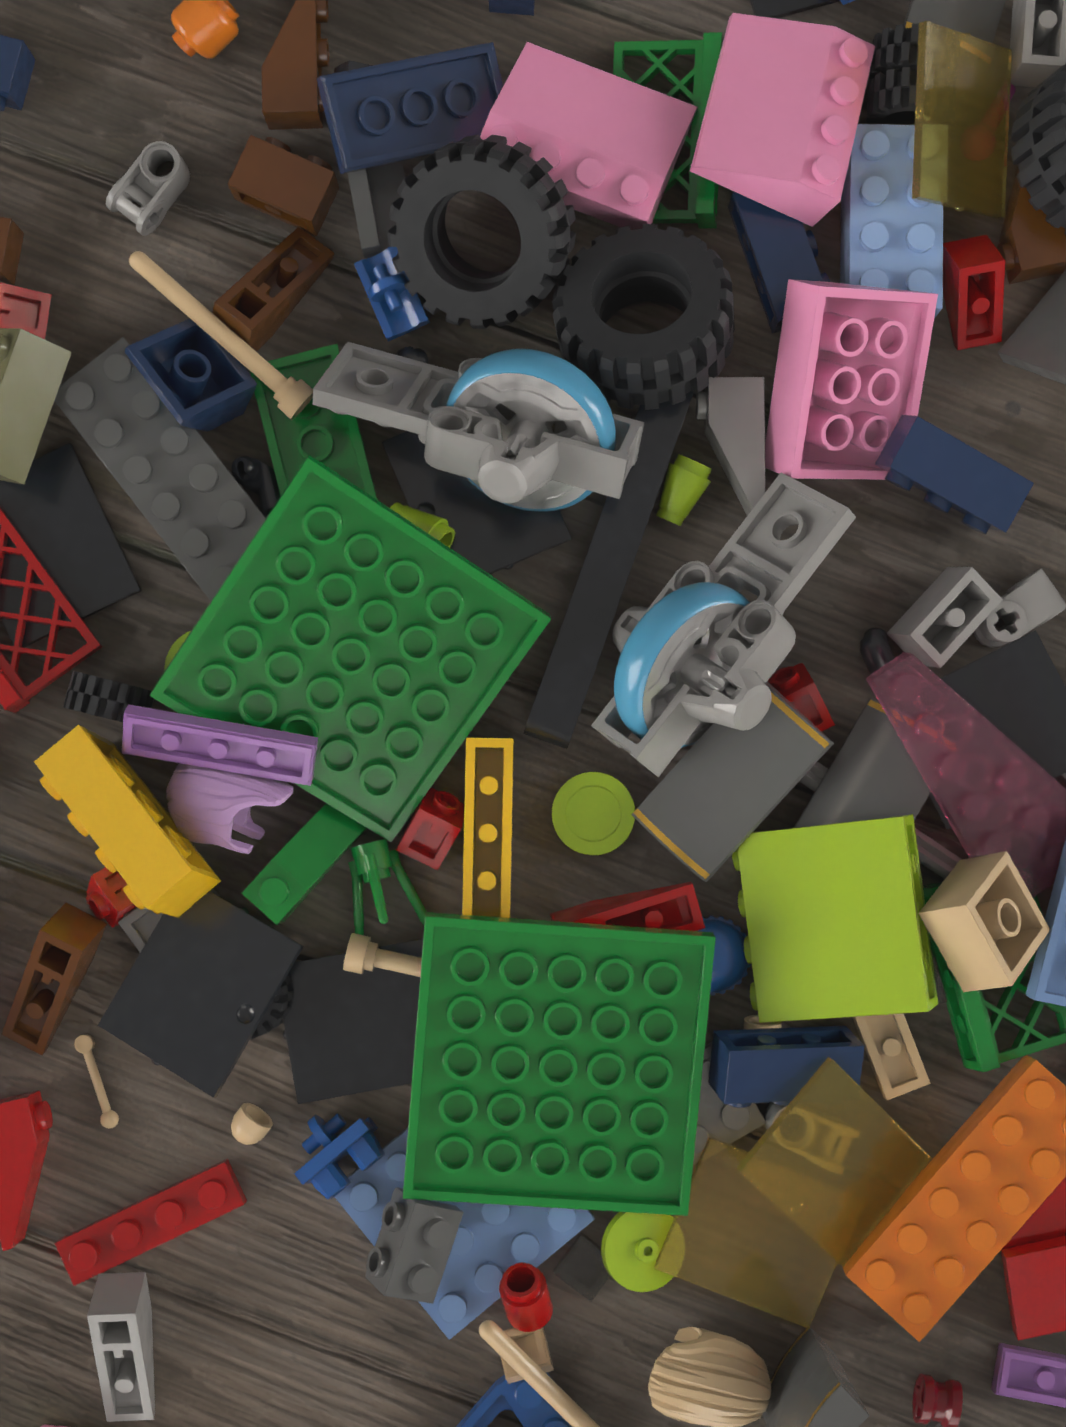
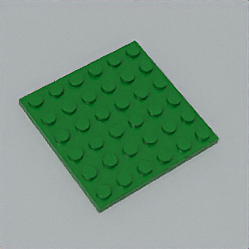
M308 454L152 689L150 696L181 714L318 737L314 776L311 786L296 785L392 842L550 622L551 616L548 612Z
M425 912L403 1199L688 1216L716 939L713 932Z

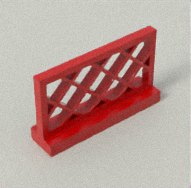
M0 508V585L24 589L19 614L0 611V618L18 620L14 646L0 644V704L5 710L17 713L30 703L29 699L103 646ZM8 536L17 548L6 547ZM5 553L24 556L28 562L25 582L1 578ZM35 573L44 585L33 583ZM32 590L50 592L54 597L55 604L52 619L28 615ZM62 609L71 622L60 620ZM26 622L51 625L46 651L22 647ZM59 627L77 629L87 642V644L71 655L55 652ZM2 651L13 652L11 663ZM21 654L45 657L42 676L27 686L18 674ZM53 658L63 660L52 668Z

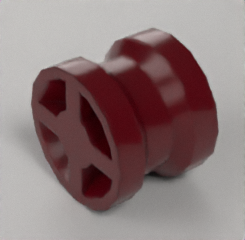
M919 1374L915 1383L912 1402V1413L915 1423L926 1425L931 1421L940 1422L942 1427H958L963 1406V1390L960 1381L947 1379L943 1383L935 1381L931 1375Z

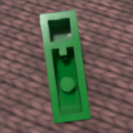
M326 803L272 858L241 894L276 925L284 922L365 832L367 827Z

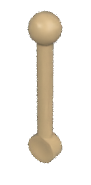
M80 1035L76 1038L74 1046L76 1051L84 1056L103 1113L100 1118L101 1124L108 1129L114 1128L118 1124L119 1116L115 1111L111 1110L92 1052L95 1040L91 1035Z

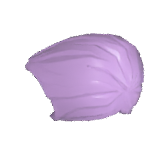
M178 764L168 783L166 797L169 801L167 803L168 810L176 828L187 840L195 843L214 844L236 852L249 854L253 845L232 839V830L252 839L260 840L265 830L253 822L250 816V807L255 805H281L293 794V786L285 781Z

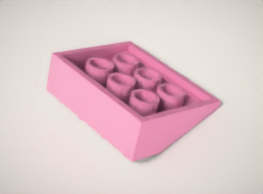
M733 13L728 20L690 172L813 227L841 200L875 45L836 26Z
M527 42L490 110L480 137L482 140H485L491 135L504 136L507 139L506 145L513 147L518 142H521L531 147L532 150L529 157L536 162L544 157L553 166L548 172L554 183L562 179L568 190V193L563 197L565 206L573 205L574 210L618 227L630 225V230L643 229V224H652L697 111V106Z
M788 279L765 440V468L779 474L782 472L796 479L885 480L884 478L888 471L875 465L900 417L902 415L918 416L938 294Z

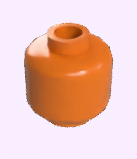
M182 0L171 13L172 24L177 30L172 35V38L188 56L192 57L197 52L202 57L213 59L238 35L239 28L236 19L240 15L229 0Z

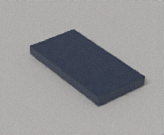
M493 42L323 75L317 78L340 174L428 156L452 141L456 143L467 136H480L490 110L503 88Z

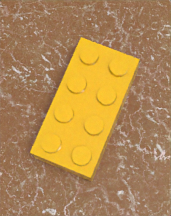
M77 725L34 761L44 775L40 779L42 786L57 801L63 799L71 810L67 815L71 824L83 836L87 837L90 835L99 846L95 851L97 858L110 872H119L127 883L123 888L124 893L140 910L146 908L152 910L157 915L163 913L178 918L221 882L193 844L183 837L182 833L178 832L172 817L113 742Z

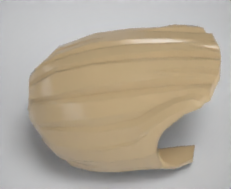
M686 1327L678 1329L674 1340L683 1343H674L666 1347L655 1360L648 1383L652 1407L663 1415L675 1420L711 1427H742L760 1419L763 1412L766 1411L772 1395L765 1361L750 1346L733 1337L703 1328Z

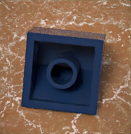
M190 318L133 343L125 349L126 355L181 426L208 432L244 414L257 386V383L245 367Z

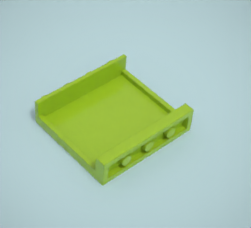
M913 814L761 832L753 831L732 854L734 867L741 874L742 890L738 893V907L743 918L746 917L748 936L744 939V954L747 963L752 964L754 982L750 986V1001L752 1008L755 1011L758 1010L759 1023L929 1012L938 1005L929 932L919 915V912L925 905Z

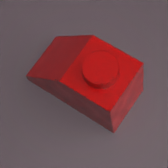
M987 234L943 243V295L953 342L957 351L1002 342L1005 259Z

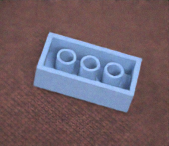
M858 124L841 196L840 283L938 294L934 318L943 309L944 126Z

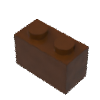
M250 135L228 182L235 200L290 225L300 227L315 236L318 235L339 190L335 172L332 171V166L326 161L312 155H308L307 159L291 153V148L278 139L266 137L264 141L253 135Z

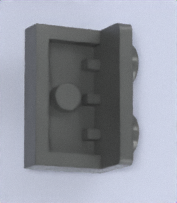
M396 1187L390 1202L386 1204L383 1210L382 1227L375 1247L370 1251L367 1258L366 1279L384 1296L433 1304L464 1212L451 1204L430 1200L403 1199V1189Z

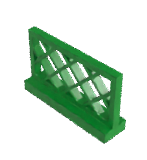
M722 32L704 33L703 40L614 42L613 75L634 82L624 72L625 56H644L652 66L634 83L645 86L660 72L674 86L666 95L677 98L682 94L692 105L697 106V111L691 124V139L686 136L684 144L690 149V158L677 170L673 169L664 191L665 194L677 182L688 193V210H668L660 202L652 224L697 223L699 229L717 228L719 184L690 172L723 44ZM654 55L663 56L658 60ZM677 55H695L694 68L681 81L665 67ZM694 82L692 94L687 87ZM688 171L689 184L682 178Z
M1027 859L1013 861L1041 911ZM942 882L923 885L925 904ZM929 933L931 951L964 1068L986 1072L999 1068L1000 1063L1066 1043V1006L1035 1000L1024 1023L1005 1013L1016 990L1026 995L1027 987L1020 984L1030 962H1034L1035 953L1014 984L1005 988L995 1007L984 1000L982 990L963 992ZM1044 1006L1055 1012L1060 1032L1044 1036L1033 1029ZM988 1011L993 1013L991 1018H989ZM1001 1019L1019 1028L1020 1031L1011 1047L998 1051L994 1033ZM1029 1035L1035 1038V1040L1026 1042Z

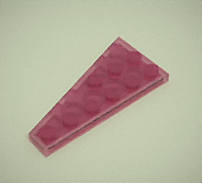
M904 652L865 678L968 857L973 858L1007 851L1033 898L1055 882L1066 839V789L913 654Z

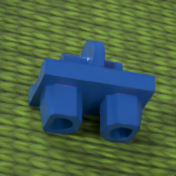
M388 247L373 257L354 263L388 342L430 323L418 293L412 297L404 286L409 281L405 271L397 273L392 259L398 254L397 247Z
M337 1113L328 1122H325L315 1114L307 1121L313 1134L302 1143V1146L309 1154L313 1153L321 1145L324 1149L294 1174L302 1185L312 1183L328 1200L334 1198L351 1183L337 1162L349 1153L359 1168L365 1171L385 1155L378 1139L373 1134L378 1127L370 1117L365 1120L360 1118L337 1137L335 1133L346 1125L344 1118Z

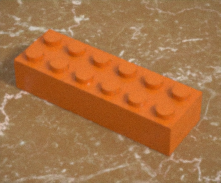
M1029 1055L1023 1056L841 1262L845 1275L918 1342L927 1335L1066 1177V1085L1036 1059Z

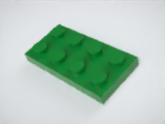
M333 344L267 362L287 379L291 376L296 381L302 379L313 389L340 353L338 344ZM249 371L251 377L257 383L254 392L280 496L309 454L377 499L357 417L348 414H337L330 409L312 405V398L307 406L291 420L277 408L279 402L273 398L275 393Z

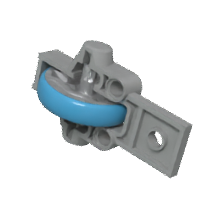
M347 342L313 388L312 405L330 409L337 414H348L373 421L383 427H394L416 433L419 440L425 444L424 458L431 467L467 477L473 485L491 499L527 511H555L564 509L582 501L592 492L620 499L627 475L637 461L644 422L612 414L611 408L601 390L576 366L555 355L531 349H510L493 353L484 358H470L460 363L458 372ZM553 423L555 424V431H554V433H553V430H552V428H551V426L553 425Z
M781 472L709 567L700 561H691L684 564L673 575L650 607L633 606L619 617L612 633L613 642L621 653L614 678V696L591 726L616 747L623 748L629 752L631 756L657 777L661 775L680 748L695 744L713 723L741 731L750 730L764 718L771 704V691L765 683L795 644V630L782 615L856 517L852 511L841 503ZM798 524V529L791 538L780 540L782 532L787 527ZM748 590L758 596V598L750 603L739 592ZM633 733L641 741L635 744L628 739V736Z

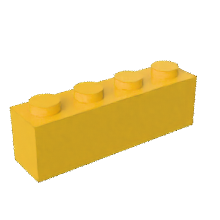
M466 738L462 915L511 917L513 738Z

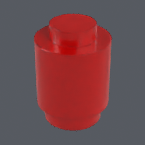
M522 1262L510 1266L504 1272L499 1285V1292L508 1321L519 1331L533 1332L539 1330L549 1322L553 1314V1304L545 1276L538 1268L529 1263Z

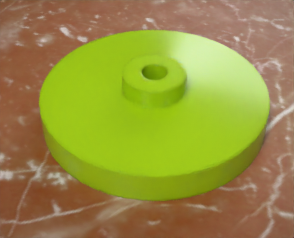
M586 772L572 777L559 789L552 805V822L561 841L572 850L585 855H602L617 849L628 838L635 818L631 815L635 811V806L629 791L618 779L601 772Z
M619 1212L606 1227L601 1243L602 1260L609 1275L621 1286L635 1292H649L666 1285L678 1272L685 1251L684 1236L678 1222L672 1215Z

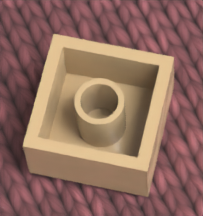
M1007 851L959 860L919 912L927 931L931 934L948 968L955 976L963 992L1012 986L1050 931L1046 920Z

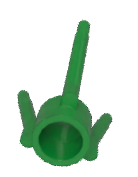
M386 839L351 848L353 861L348 862L352 876L355 934L364 935L362 877L364 884L370 883L379 922L381 924L388 922L380 880L391 877L389 868H392L420 922L424 926L425 912L427 911L401 864L398 851L396 849L389 851Z

